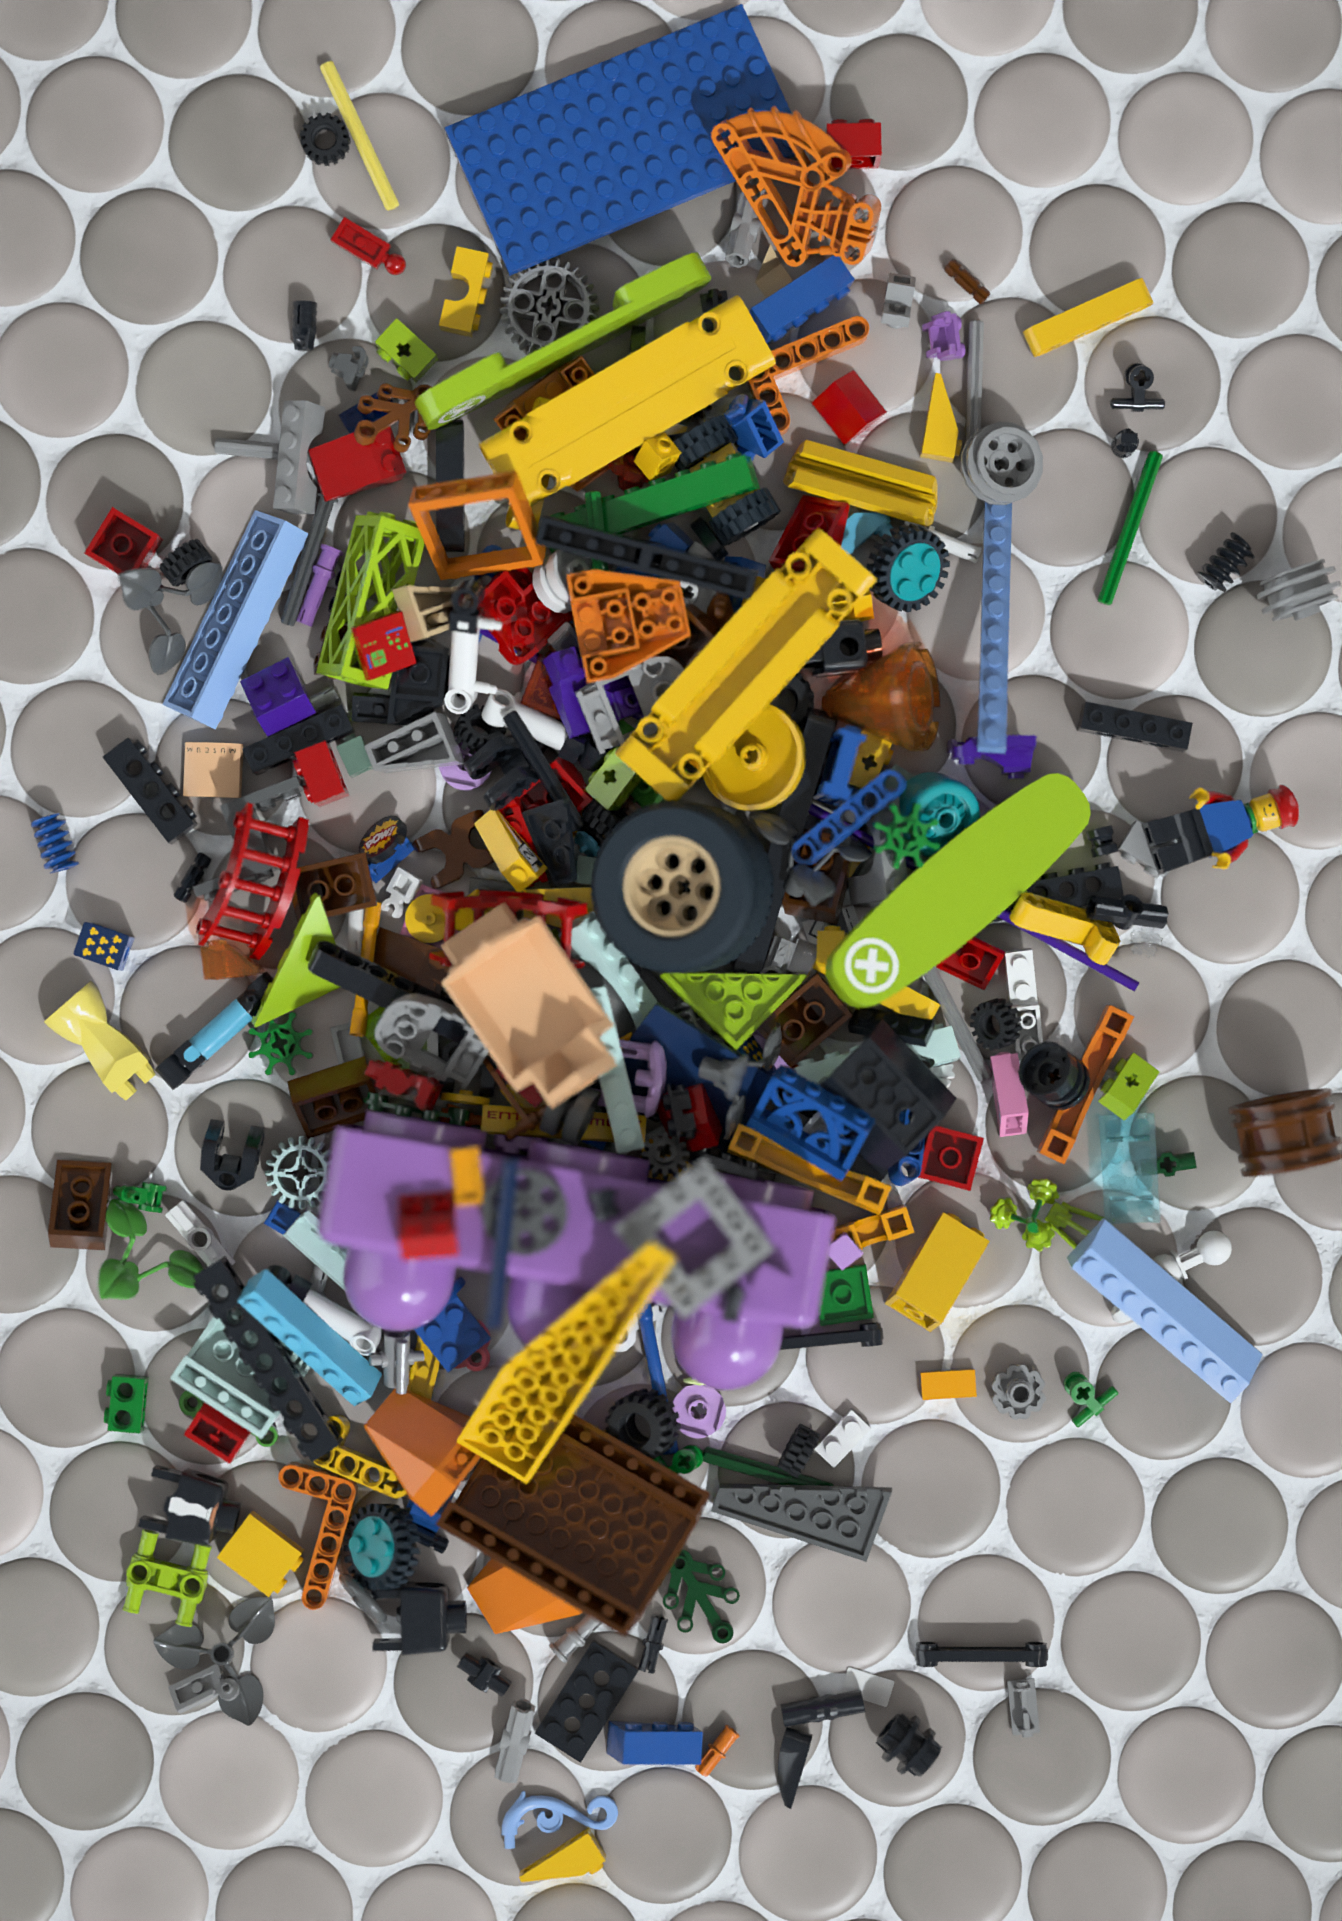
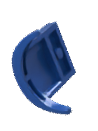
M459 1277L454 1281L452 1293L442 1311L430 1322L414 1329L448 1373L491 1340L490 1335L457 1295L466 1284L463 1277Z

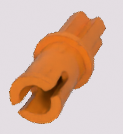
M725 1725V1728L715 1741L708 1744V1750L701 1757V1765H695V1769L701 1775L707 1777L721 1758H726L725 1753L736 1739L740 1737L733 1728Z

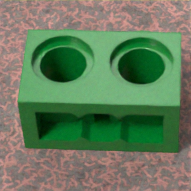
M115 1374L112 1376V1380H108L106 1396L110 1397V1406L106 1407L104 1412V1423L108 1424L107 1431L137 1434L144 1431L148 1376ZM122 1383H129L132 1386L133 1394L131 1397H126L121 1393L120 1387ZM120 1410H126L130 1414L131 1420L128 1424H123L119 1421L118 1412Z

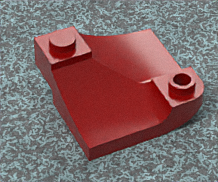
M527 567L510 571H499L484 588L485 597L478 606L484 607V618L502 622L501 630L494 629L488 631L499 644L498 651L512 665H520L531 659L548 643L547 640L565 622H569L573 618L572 612L564 614L554 612L541 602L533 587V574Z

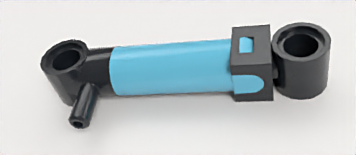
M267 971L254 980L242 994L190 1040L185 1041L155 1069L172 1090L179 1087L194 1072L201 1068L212 1055L249 1024L253 1016H256L262 1004L261 999L269 983L273 981L272 976Z

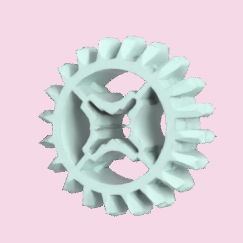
M299 1136L297 1145L294 1138L291 1137L288 1138L290 1147H287L283 1142L278 1144L282 1153L272 1150L271 1154L277 1159L276 1161L267 1160L266 1164L274 1166L273 1170H266L265 1175H273L274 1180H269L266 1184L267 1186L276 1184L277 1188L271 1194L275 1196L281 1192L283 1195L279 1199L280 1203H284L289 1198V1208H293L296 1201H299V1209H305V1201L307 1200L309 1206L313 1208L316 1206L315 1197L322 1203L323 1195L321 1193L324 1192L329 1165L327 1157L330 1156L331 1149L323 1153L321 1150L325 1146L324 1142H320L317 1147H314V1137H311L308 1144H305V1137ZM298 1150V1157H296L294 1167L281 1169L282 1162L286 1156ZM306 1151L316 1155L321 1161L323 1168L310 1166ZM301 1164L305 1166L304 1169H308V1172H315L304 1176L303 1181L295 1173H289L300 1169ZM281 1177L292 1178L296 1182L298 1194L288 1190L283 1184ZM312 1177H323L319 1188L313 1193L306 1195L309 1179Z

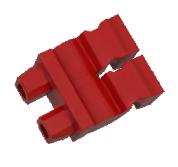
M371 1059L364 1075L377 1080L374 1086L380 1089H387L390 1093L398 1096L410 1095L418 1089V1094L414 1099L416 1105L422 1111L433 1110L444 1086L436 1078L423 1074H414L410 1069L401 1068L403 1064L397 1061L383 1062L379 1059L376 1061Z

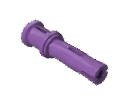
M325 544L320 546L322 551L318 562L312 567L314 576L296 619L297 622L310 627L313 625L329 579L332 580L336 575L334 570L338 559L344 554V552Z

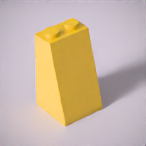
M943 1212L937 1217L884 1303L929 1332L943 1323L990 1242L984 1238L983 1232L963 1225L961 1223L962 1220L952 1213L946 1214Z

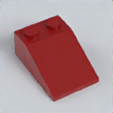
M391 426L379 432L374 442L369 445L359 444L353 432L307 451L325 502L400 481L407 472L400 452L395 450L393 446L395 437Z
M803 495L768 560L772 568L780 570L788 557L795 553L817 528L821 529L841 546L850 505L845 502ZM799 560L792 564L791 569L795 573H801L806 569L807 565Z

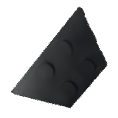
M431 637L412 641L411 645L416 664L392 673L387 723L390 725L445 704L444 699L447 692L451 650Z

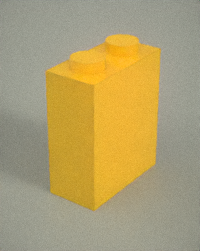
M252 1511L217 1558L269 1597L273 1591L277 1594L287 1583L284 1576L290 1569L293 1572L297 1570L304 1560L300 1555L305 1549L255 1511Z

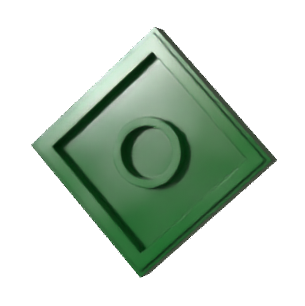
M866 1264L848 1266L843 1270L840 1268L826 1270L818 1312L820 1326L874 1318Z

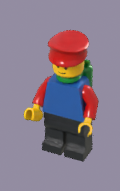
M1285 785L1269 789L1267 794L1252 798L1246 804H1243L1242 800H1234L1228 794L1197 788L1189 796V799L1194 798L1199 802L1195 809L1146 822L1142 827L1149 848L1177 840L1175 844L1158 848L1151 852L1158 875L1208 857H1217V863L1212 865V868L1227 869L1246 850L1248 839L1253 837V834L1258 833V830L1265 832L1277 827L1279 829H1284L1288 826L1295 827L1299 819V806L1295 795Z

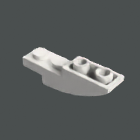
M1031 948L1007 950L1004 955L1008 1002L1010 1001L1013 1004L1011 1009L1017 1008L1018 1012L1015 1015L1016 1017L1021 1016L1022 1020L1018 1022V1025H1022V1030L1018 1031L1021 1035L1018 1039H1015L1016 1042L1014 1043L1019 1061L1022 1060L1029 1049L1043 1042Z

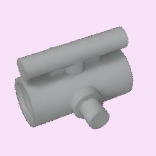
M386 1330L384 1332V1351H380L377 1355H369L370 1366L380 1365L383 1368V1384L386 1387L396 1389L398 1394L407 1393L409 1365H414V1362L424 1361L423 1350L413 1351L412 1348L410 1349V1332L408 1330Z

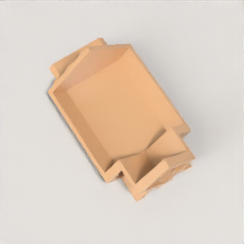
M503 903L441 945V948L454 965L448 970L450 975L442 981V984L516 1092L534 1083L553 1110L568 1097L593 1083L597 1077L617 1066L616 1061L599 1038L613 1027L614 1024L539 916L530 921L524 918L518 922L507 904Z

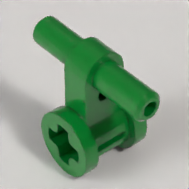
M143 1182L142 1187L118 1185L113 1188V1194L126 1203L139 1204V1210L162 1213L163 1191L166 1192L167 1186L150 1182Z
M1080 1372L1070 1373L1066 1376L1063 1383L1065 1391L1075 1403L1087 1405L1086 1408L1072 1419V1422L1078 1428L1094 1414L1098 1416L1105 1410L1103 1407L1119 1393L1114 1386H1110L1095 1399L1093 1385Z
M687 1445L674 1454L673 1464L670 1467L661 1456L652 1460L676 1474H688L702 1465L703 1451L697 1445ZM687 1456L691 1458L689 1463L686 1461Z

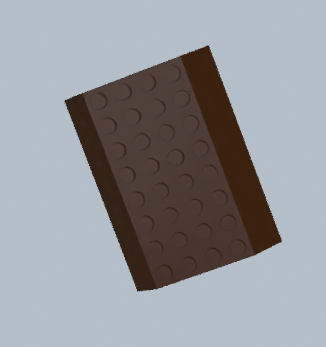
M573 1414L527 1484L482 1457L455 1502L450 1501L436 1526L614 1632L626 1637L642 1618L697 1526L711 1493Z

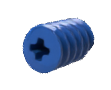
M61 813L42 817L31 823L32 828H40L34 833V837L43 839L37 844V847L39 849H47L40 856L42 859H50L43 865L45 869L53 870L50 874L73 868L79 864V861H70L69 859L76 852L66 849L73 842L72 840L63 839L70 832L69 830L60 829L66 823V820L57 819V816Z

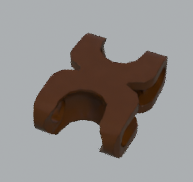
M475 810L455 819L451 825V835H448L443 830L435 829L413 841L412 847L417 852L423 853L436 848L445 854L446 864L444 869L431 878L430 884L433 889L442 888L461 879L464 875L465 863L474 869H481L495 862L488 848L479 850L470 843L469 837L471 831L475 828L474 823L484 815L483 810Z

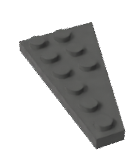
M720 1483L711 1511L867 1562L889 1502L892 1487Z

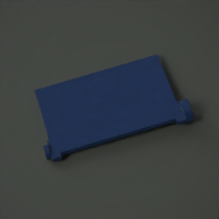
M656 1002L628 1041L653 1044L654 1041H657L663 1047L666 1060L664 1094L668 1084H670L671 1091H674V1087L678 1085H685V1088L703 1083L723 1128L716 1147L720 1149V1152L732 1155L727 1151L734 1133L728 1140L723 1138L726 1136L727 1116L733 1100L728 1099L726 1092L721 1088L714 1086L713 1081L699 1077V1069L706 1056L720 1061L723 1059L735 1061L742 1055ZM623 1057L632 1095L647 1097L649 1087L635 1085V1077L638 1069L650 1071L649 1061ZM747 1066L742 1078L741 1087L737 1093L738 1096L744 1095L746 1098L745 1112L740 1123L744 1126L749 1122L772 1077L771 1073L761 1067Z

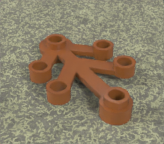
M384 383L378 389V399H373L368 395L362 396L357 405L361 413L370 414L373 410L387 412L388 414L375 422L368 420L360 421L354 431L356 441L361 445H369L374 442L379 432L398 421V434L393 446L398 452L408 451L411 444V438L409 437L410 413L417 410L415 406L416 399L432 387L422 384L412 391L396 388ZM393 398H398L408 402L399 404L390 401ZM418 412V422L413 429V435L418 440H426L431 430L427 428Z

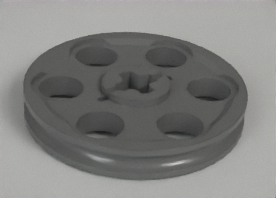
M521 1169L518 1170V1177L522 1175L529 1177L531 1188L526 1192H520L516 1188L514 1212L522 1209V1204H527L528 1209H533V1211L542 1210V1212H535L529 1215L528 1220H523L522 1215H513L510 1253L533 1255L548 1249L559 1239L567 1223L568 1206L562 1189L551 1177L536 1170ZM500 1178L489 1188L482 1207L484 1227L493 1242L495 1234L493 1226L496 1222L497 1207L492 1204L491 1198L495 1192H499ZM551 1188L556 1192L557 1199L553 1204L542 1202L540 1194L544 1189ZM550 1216L555 1217L559 1222L557 1231L553 1233L546 1232L542 1225L543 1220ZM526 1232L533 1234L535 1237V1244L529 1249H525L519 1244L520 1235Z

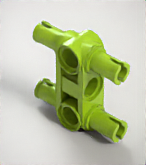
M143 1529L138 1551L132 1555L127 1569L126 1586H128L122 1610L139 1614L144 1590L148 1589L179 1597L181 1603L175 1623L185 1627H192L196 1606L202 1601L207 1587L209 1573L206 1567L212 1546L195 1544L190 1566H183L155 1559L153 1554L159 1533ZM136 1565H142L146 1568V1577L140 1578L135 1574L134 1568ZM188 1579H197L200 1583V1589L198 1591L190 1590L187 1586Z

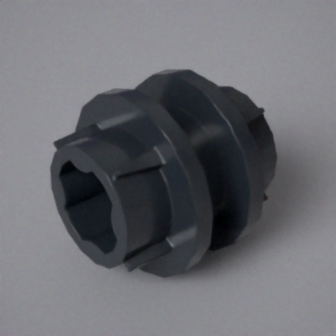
M898 1713L882 1729L877 1737L876 1744L884 1750L882 1755L884 1761L889 1762L894 1757L900 1761L897 1766V1772L902 1775L909 1771L915 1777H920L936 1761L942 1746L934 1740L936 1732L932 1728L927 1729L923 1733L918 1730L921 1719L918 1716H913L909 1719L904 1714L900 1715Z

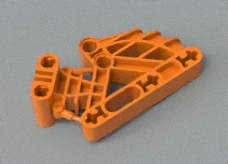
M776 106L771 107V111L757 112L750 107L747 109L748 113L729 120L726 119L713 128L711 133L713 143L787 265L791 267L800 266L807 260L810 254L819 253L820 255L841 256V259L846 264L856 265L870 252L875 237L873 233L877 229L875 224L879 221L881 213V202L873 194L864 195L857 201L855 194H848L839 187L835 188L829 184L842 176L850 168L851 156L846 150L841 149L822 129L803 119L797 110L793 111L792 115L780 112ZM729 129L731 134L723 138L721 133ZM761 137L770 154L752 149L747 139ZM772 137L787 140L799 161L784 158ZM737 141L738 144L729 150L728 146ZM803 149L810 153L816 161L811 163ZM833 156H838L843 160V169H835L832 166L831 158ZM809 171L818 172L820 175V182L818 184L812 183L809 180ZM757 177L759 179L757 185H751L749 181ZM771 179L800 186L794 216L790 213ZM822 187L833 192L832 195L841 200L839 206H833L834 199L827 201L826 206H818ZM763 189H765L767 192H764V193L758 198L756 194H758V193L761 192ZM763 199H770L774 203L788 227V235H782L777 231L763 207ZM812 229L819 233L818 241L822 242L825 237L831 239L830 245L811 249L809 242ZM793 236L795 239L786 245L785 242ZM794 249H800L802 253L793 256L791 252Z

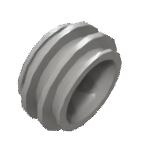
M996 422L978 429L966 441L961 453V473L966 486L977 498L992 505H1007L1026 498L1037 487L1043 473V455L1037 440L1027 429L1012 422ZM991 441H994L996 443L995 450H991L989 448V443ZM1008 445L1014 450L1013 453L1008 451ZM994 461L998 463L999 470L995 468ZM1017 462H1019V471L1015 466ZM1006 478L1011 479V487L1005 485Z
M1321 559L1282 572L1260 582V586H1263L1265 591L1257 594V599L1268 598L1270 606L1262 609V613L1269 614L1273 612L1274 617L1272 620L1275 622L1292 616L1297 621L1321 612L1319 606L1338 598V595H1334L1333 590L1339 588L1341 583L1340 581L1330 583L1328 575L1336 571L1335 566L1325 568L1323 565L1326 563L1325 559Z

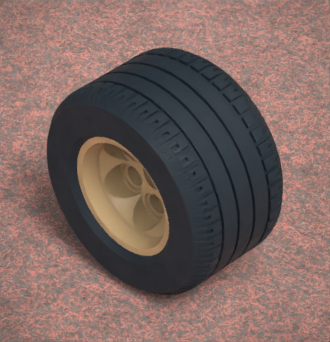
M674 800L662 801L639 808L633 814L630 813L605 838L602 847L599 848L597 858H595L594 869H592V905L603 933L606 934L605 936L610 943H613L612 945L618 951H621L620 953L626 958H630L632 962L642 967L658 972H703L730 963L749 949V946L756 941V937H759L763 930L762 927L765 926L768 920L767 916L770 914V905H772V894L774 891V885H772L773 874H771V864L768 862L769 858L764 851L761 841H758L759 838L738 817L721 808L707 804ZM674 854L678 855L680 863L675 869L670 865V858ZM703 859L706 863V869L700 874L696 870V863L698 860ZM657 875L662 878V886L658 890L653 887V879ZM683 882H684V883H689V882H690V884H689V886H688L689 889L691 890L690 892H683V890H684V886L682 885ZM708 885H712L715 889L714 896L710 900L705 896V889ZM665 901L671 904V912L667 916L661 910L662 904ZM691 906L696 907L698 912L696 919L693 921L689 919L687 914Z

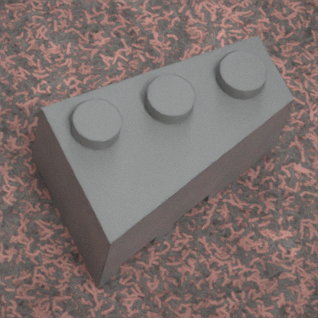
M433 712L364 745L374 771L382 773L465 764L446 715L438 712Z

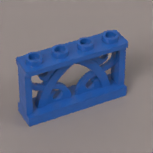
M845 725V728H840L832 733L820 784L815 789L813 800L833 806H838L849 800L852 789L847 788L853 763L858 746L866 740V736L860 734L861 729Z
M780 1065L772 1075L746 1126L842 1181L853 1165L876 1120L869 1116L866 1111L857 1109L845 1102L842 1097L833 1095L821 1088L818 1083L802 1077L794 1069ZM779 1086L794 1094L789 1095L786 1090L783 1092L784 1100L787 1103H784L778 1096L777 1088ZM770 1098L778 1106L773 1112L766 1109ZM806 1109L818 1110L825 1121L828 1131H816L808 1134L803 1131L802 1122L795 1112ZM791 1119L793 1120L795 1125L789 1123ZM844 1124L856 1130L857 1136L853 1138L841 1136V1134H847L851 1130L846 1128ZM817 1138H826V1139H824V1141L822 1142V1141H820V1140L817 1139ZM841 1144L853 1145L848 1156L841 1153Z

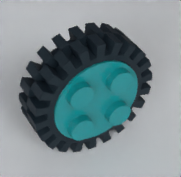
M903 524L899 525L900 530L895 527L890 529L891 536L886 533L881 536L885 542L883 545L876 542L874 548L879 551L877 555L870 552L869 559L873 560L874 564H867L866 570L872 572L871 574L877 580L870 588V591L874 592L873 596L897 611L911 612L912 609L920 610V603L925 606L930 604L928 596L935 599L939 595L934 589L936 586L943 589L945 584L940 582V578L948 577V572L943 570V568L950 567V561L944 559L949 556L948 550L944 549L946 545L943 541L939 540L940 537L914 524L907 526Z
M367 1504L366 1507L358 1509L359 1513H354L351 1517L354 1522H349L347 1525L351 1533H345L344 1539L349 1540V1545H343V1551H349V1556L344 1557L345 1563H352L347 1568L349 1574H355L353 1578L360 1582L363 1588L369 1590L399 1588L401 1584L409 1581L407 1576H412L415 1572L410 1566H417L419 1561L413 1558L414 1554H420V1548H417L416 1542H420V1536H413V1533L418 1530L417 1525L410 1524L414 1520L413 1517L406 1515L408 1511L405 1508H400V1505Z

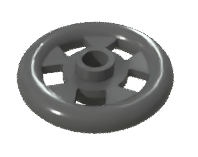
M342 1573L339 1576V1581L352 1597L351 1599L378 1624L386 1623L387 1616L377 1604L376 1599H373L372 1594L348 1573Z

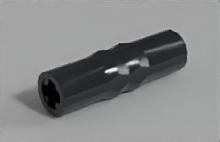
M861 1690L840 1694H826L822 1697H812L806 1700L781 1704L785 1727L810 1722L819 1723L823 1720H834L838 1717L865 1713Z

